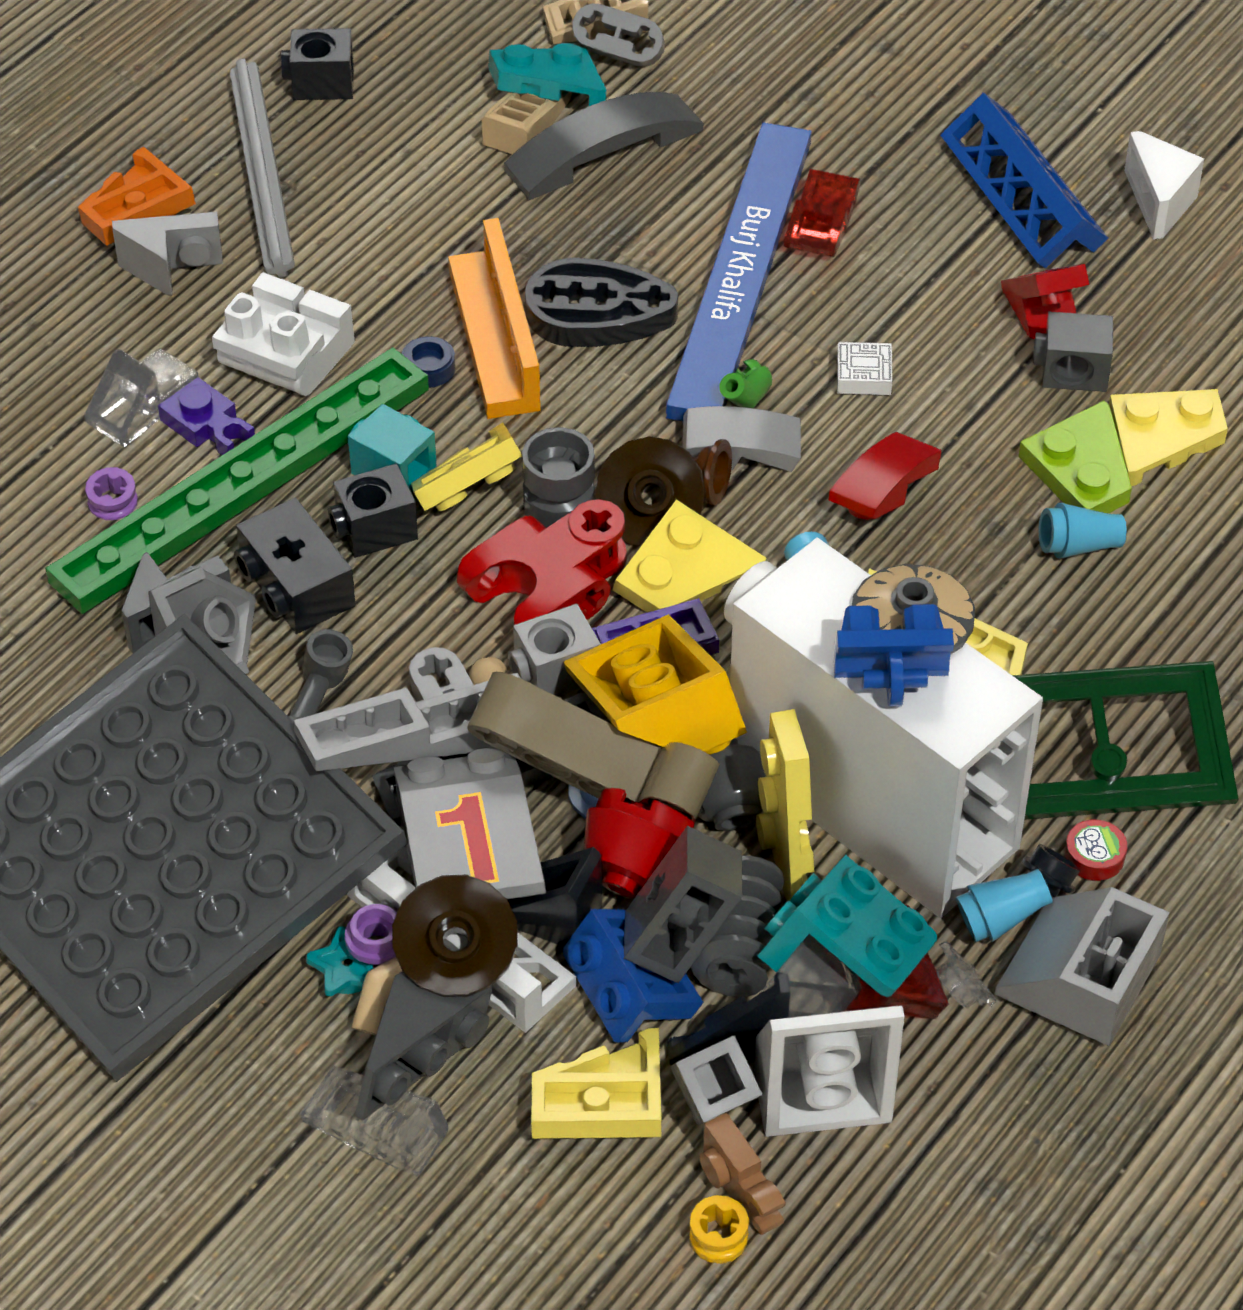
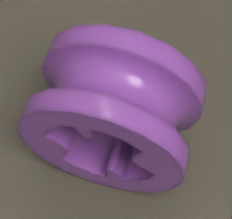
M107 467L98 470L86 482L85 492L88 498V507L91 513L100 519L118 520L131 514L137 506L138 496L135 481L132 475L124 469ZM110 490V491H111L113 494H115V495L121 493V496L118 497V498L113 499V498H112L110 495H108V494H107V495H102V494H103L104 492Z

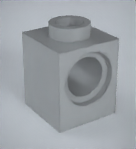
M574 604L513 625L514 650L508 652V661L512 674L518 673L521 679L555 696H560L581 688L567 673L563 661L597 647L601 643L578 604Z

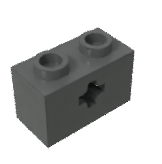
M687 826L625 911L624 959L679 983L743 898L742 851Z

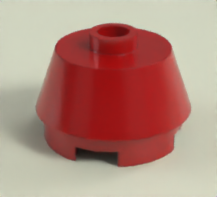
M606 788L602 791L596 806L587 810L584 850L594 847L602 855V885L618 895L633 899L687 826L693 828L695 823L684 814L657 800H654L651 806L637 802L626 803L624 800L627 793L624 789Z

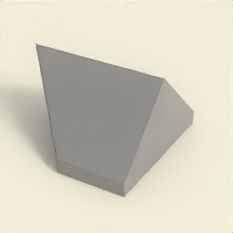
M202 567L191 570L148 591L155 636L185 614L245 674L249 673L247 663L256 595L204 570Z

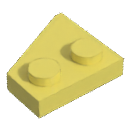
M1218 389L1110 395L1109 406L1131 486L1142 482L1144 472L1161 464L1171 469L1186 462L1193 454L1205 453L1225 444L1228 428Z

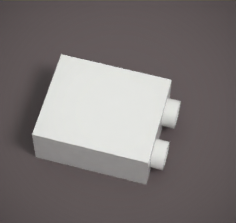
M817 537L779 568L768 561L759 562L752 566L736 582L727 598L724 617L732 624L731 664L726 674L748 732L736 739L738 744L752 746L760 751V740L769 739L770 713L795 709L810 760L812 821L941 919L957 905L956 897L968 892L967 885L983 882L1020 849L1043 697L967 643L950 655L948 676H928L927 688H904L902 706H888L886 688L863 689L862 677L834 678L833 660L837 631L842 630L845 608L852 606L853 595L864 579L871 575Z

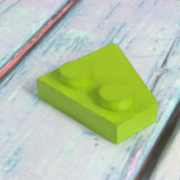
M1105 400L1020 441L1018 457L1063 503L1104 513H1110L1129 503L1132 487L1110 406Z

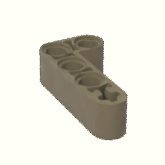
M496 671L492 673L467 726L469 732L483 742L598 799L606 788L624 789L627 793L624 800L626 803L637 802L651 806L653 801L657 800L684 814L693 822L697 818L720 765L711 755L684 743L671 742L661 749L645 740L620 732L613 724L521 678L504 672Z

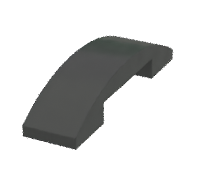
M643 92L623 95L586 107L546 128L504 162V171L528 200H532L573 183V167L648 137H651L660 148L703 131V122L678 94Z

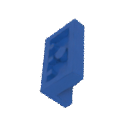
M591 909L564 946L563 955L613 1041L616 1043L628 1042L644 1020L691 1019L703 1004V1001L687 974L677 983L624 959L626 909Z

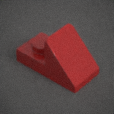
M1085 264L1049 269L1001 280L1003 293L1026 334L1031 339H1035L1036 333H1046L1048 311L1076 313L1072 289L1090 285Z

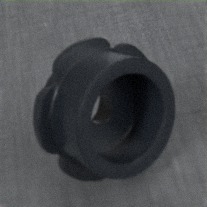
M1039 844L1031 857L1026 856L1023 858L1022 862L1029 869V872L1039 869L1049 888L1051 897H1056L1061 889L1067 893H1073L1076 890L1071 884L1079 874L1080 869L1063 855L1045 845Z

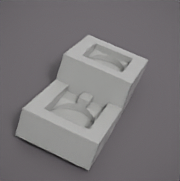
M713 406L688 408L683 415L682 448L689 451L693 457H697L703 448L713 446L719 439H726L730 442L732 449V471L740 458L743 457L792 472L801 459V418L745 407Z

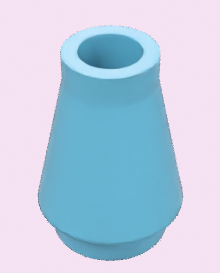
M1057 503L1054 508H1045L1041 513L1038 529L1039 542L1044 553H1054L1058 559L1107 548H1121L1126 540V521L1122 514H1108L1065 503Z
M1039 869L1022 875L967 885L968 892L956 897L962 918L975 943L988 937L991 942L995 941L1040 908L1053 903L1049 888Z

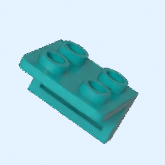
M845 855L823 880L813 873L791 900H788L764 928L773 938L759 953L758 957L777 973L811 935L880 995L890 997L935 944L937 934L920 913L904 905L879 883L872 872L859 866Z

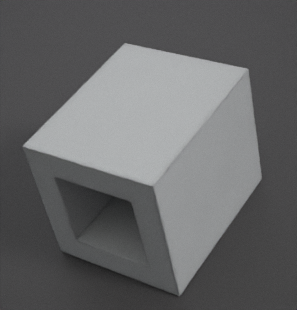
M735 1035L671 1066V1070L697 1125L762 1095Z

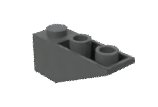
M402 971L394 977L369 1056L355 1116L363 1121L385 1104L388 1106L395 1104L403 1096L407 1088L425 1075L429 1077L435 1075L443 1067L447 1059L462 1048L475 1046L483 1037L489 1025V1016L486 1015L493 988H487L469 997H442L420 989Z

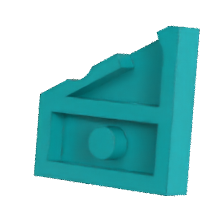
M561 43L553 48L532 49L526 45L513 44L504 49L489 50L488 69L497 90L518 94H532L540 98L556 101L560 100L562 90L589 95V106L606 100L607 89L586 47Z

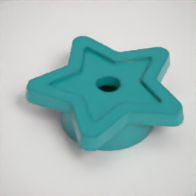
M344 926L337 929L330 946L311 951L306 956L307 964L324 973L325 995L330 997L337 993L354 994L360 992L367 972L372 970L374 965L363 963L350 954L345 943L346 927ZM351 959L353 963L345 966L342 964V961Z

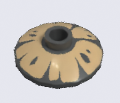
M902 564L883 568L864 579L853 595L852 606L871 605L879 610L880 630L903 629V611L911 605L935 604L938 607L943 627L953 628L954 648L950 655L964 646L974 628L975 606L968 590L952 575L931 566Z

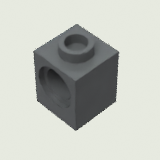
M1048 311L1046 333L1035 334L1033 365L1043 366L1042 388L1107 392L1113 357V316Z

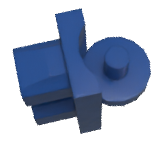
M935 604L911 605L905 608L902 617L903 629L880 630L879 610L871 605L848 606L845 608L842 630H838L833 660L834 678L862 677L863 689L886 688L888 706H902L904 688H927L928 676L949 675L950 653L954 648L953 628L943 627L938 607Z

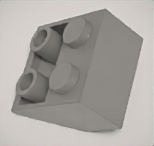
M1113 887L1052 897L1053 903L1044 906L996 986L995 995L1110 1046L1160 957L1170 912Z

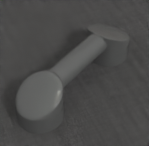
M324 629L315 632L308 639L302 665L306 681L290 716H288L293 722L296 719L316 714L327 689L336 687L347 675L353 654V646L348 637L343 633Z

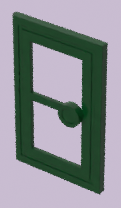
M1213 661L1012 675L1042 696V703L1090 700L1097 747L1090 759V768L1099 779L1030 784L1024 820L1237 803L1239 798ZM1186 693L1199 771L1121 777L1127 765V756L1119 746L1111 744L1109 741L1103 699Z

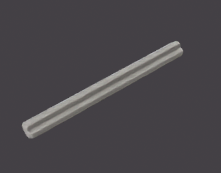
M245 58L236 61V67L230 70V77L264 270L269 275L277 274L279 278H284L289 275L288 270L294 268L295 261L259 66L255 62L247 63Z

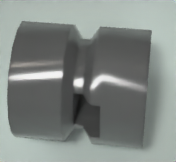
M564 427L547 428L535 433L525 442L522 450L525 516H533L543 525L549 527L573 511L579 504L595 500V486L593 482L595 478V453L593 444L585 435L574 429Z

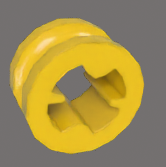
M720 1195L704 1198L696 1204L690 1217L689 1240L693 1251L700 1258L710 1263L719 1264L733 1261L742 1255L748 1242L749 1217L746 1209L737 1200ZM716 1221L722 1228L731 1226L730 1236L722 1238L717 1231L708 1233V1223Z

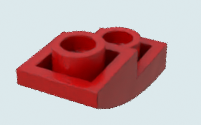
M894 432L874 444L850 465L830 489L828 500L848 508L849 513L857 518L877 519L905 504L908 484L938 470L942 450L899 432Z

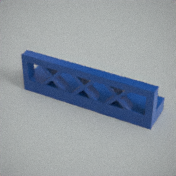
M984 92L941 134V137L1036 262L1044 268L1048 267L1075 240L1092 252H1095L1109 239L1012 114ZM981 121L984 128L980 146L965 147L960 139ZM1007 155L1008 161L1005 177L989 178L988 174L992 156ZM1032 187L1030 209L1013 210L1016 188ZM1057 219L1062 228L1042 247L1037 241L1041 220Z

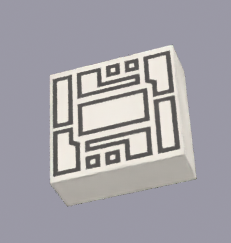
M838 342L837 394L891 395L892 343Z

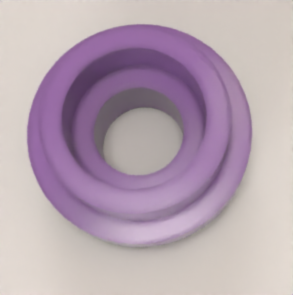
M370 904L360 908L350 919L345 929V943L350 954L363 963L375 965L383 964L395 958L396 956L392 948V924L397 913L389 906L383 904ZM376 935L385 937L379 940L368 939Z

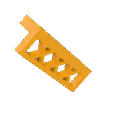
M499 218L483 220L484 251L448 256L449 273L487 419L541 411L539 362Z

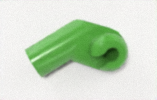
M748 359L743 361L747 368L742 372L737 368L735 373L725 375L720 381L719 388L722 396L736 406L755 408L770 389L772 374L767 366H761L757 360Z

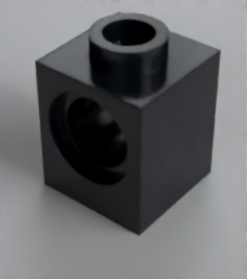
M351 28L291 29L290 50L281 51L282 79L291 80L293 100L353 99L354 59Z
M397 463L333 482L335 505L328 507L330 524L337 539L346 538L354 558L418 540L416 503Z

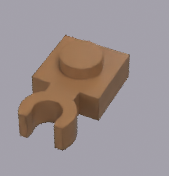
M726 1112L704 1123V1147L699 1158L702 1169L710 1183L717 1189L723 1186L731 1198L744 1205L750 1221L761 1235L784 1224V1218L778 1211L785 1206L786 1202L778 1188L762 1174L761 1160Z

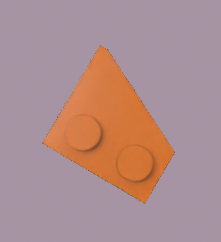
M145 147L137 149L132 154L134 166L124 176L122 173L114 171L103 182L100 190L90 194L78 206L82 224L106 246L115 242L112 221L172 216L196 204L192 187Z

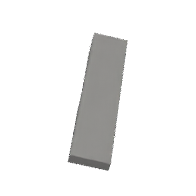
M513 673V674H511V675H514V676L520 678V676H519L518 673ZM488 681L417 702L413 699L408 688H403L294 720V732L315 771L407 761L421 757L466 754L481 748H495L475 737L467 729Z

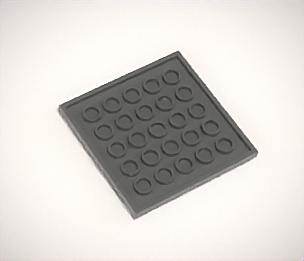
M183 614L0 757V952L112 1078L118 1082L397 853L408 841L404 831L341 768L315 771L294 732V722L216 644Z

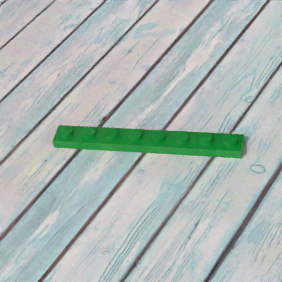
M394 347L390 348L47 566L45 570L48 583L81 614H84L132 583L140 560L145 552L149 553L157 566L347 444L348 435L355 424L362 419L368 418L382 403L398 411L429 391L428 375Z

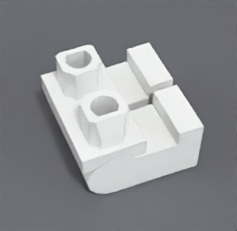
M262 272L252 285L253 296L241 292L226 307L225 321L212 336L213 348L217 349V359L219 363L287 388L298 394L310 395L355 343L351 305L309 290L304 295V287Z

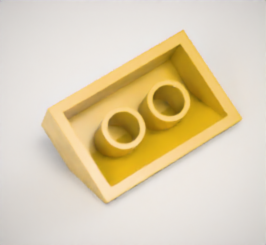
M669 614L563 661L567 673L620 732L662 747L671 742L684 743L707 754L722 751L730 745L733 739L748 733L726 671Z

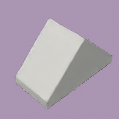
M1130 132L1124 171L1152 238L1161 239L1164 238L1198 197L1204 158L1144 132Z

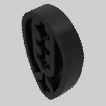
M564 258L542 266L528 280L525 288L526 319L531 329L538 336L556 345L566 347H599L623 344L644 339L671 328L678 319V292L674 286L660 278L628 265L588 258ZM553 299V302H545V300ZM575 300L580 301L577 304L571 303V301ZM606 302V305H598L597 303ZM651 304H657V305H659V307H654V308H653V307H650V305H651Z

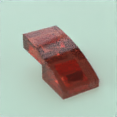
M810 169L801 199H796L783 246L834 257L851 219L860 191V179Z

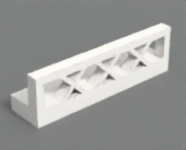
M401 848L351 889L347 896L361 907L370 904H383L389 906L397 913L401 902L415 889L414 885L394 871L395 868L400 866L412 875L406 848ZM517 932L518 947L515 954L520 958H513L509 969L492 986L493 989L488 1005L526 1033L576 987V976ZM454 933L445 939L444 945L448 950L460 951L467 945L468 940L464 935ZM540 972L552 983L542 992L541 982L529 973Z

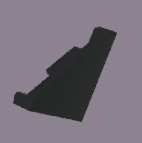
M776 973L774 975V986L751 1000L747 1001L746 998L741 996L704 1019L705 1028L692 1036L671 1037L668 1041L669 1065H674L676 1062L734 1035L746 1060H754L755 1038L770 1020L789 1018L790 986L788 973Z

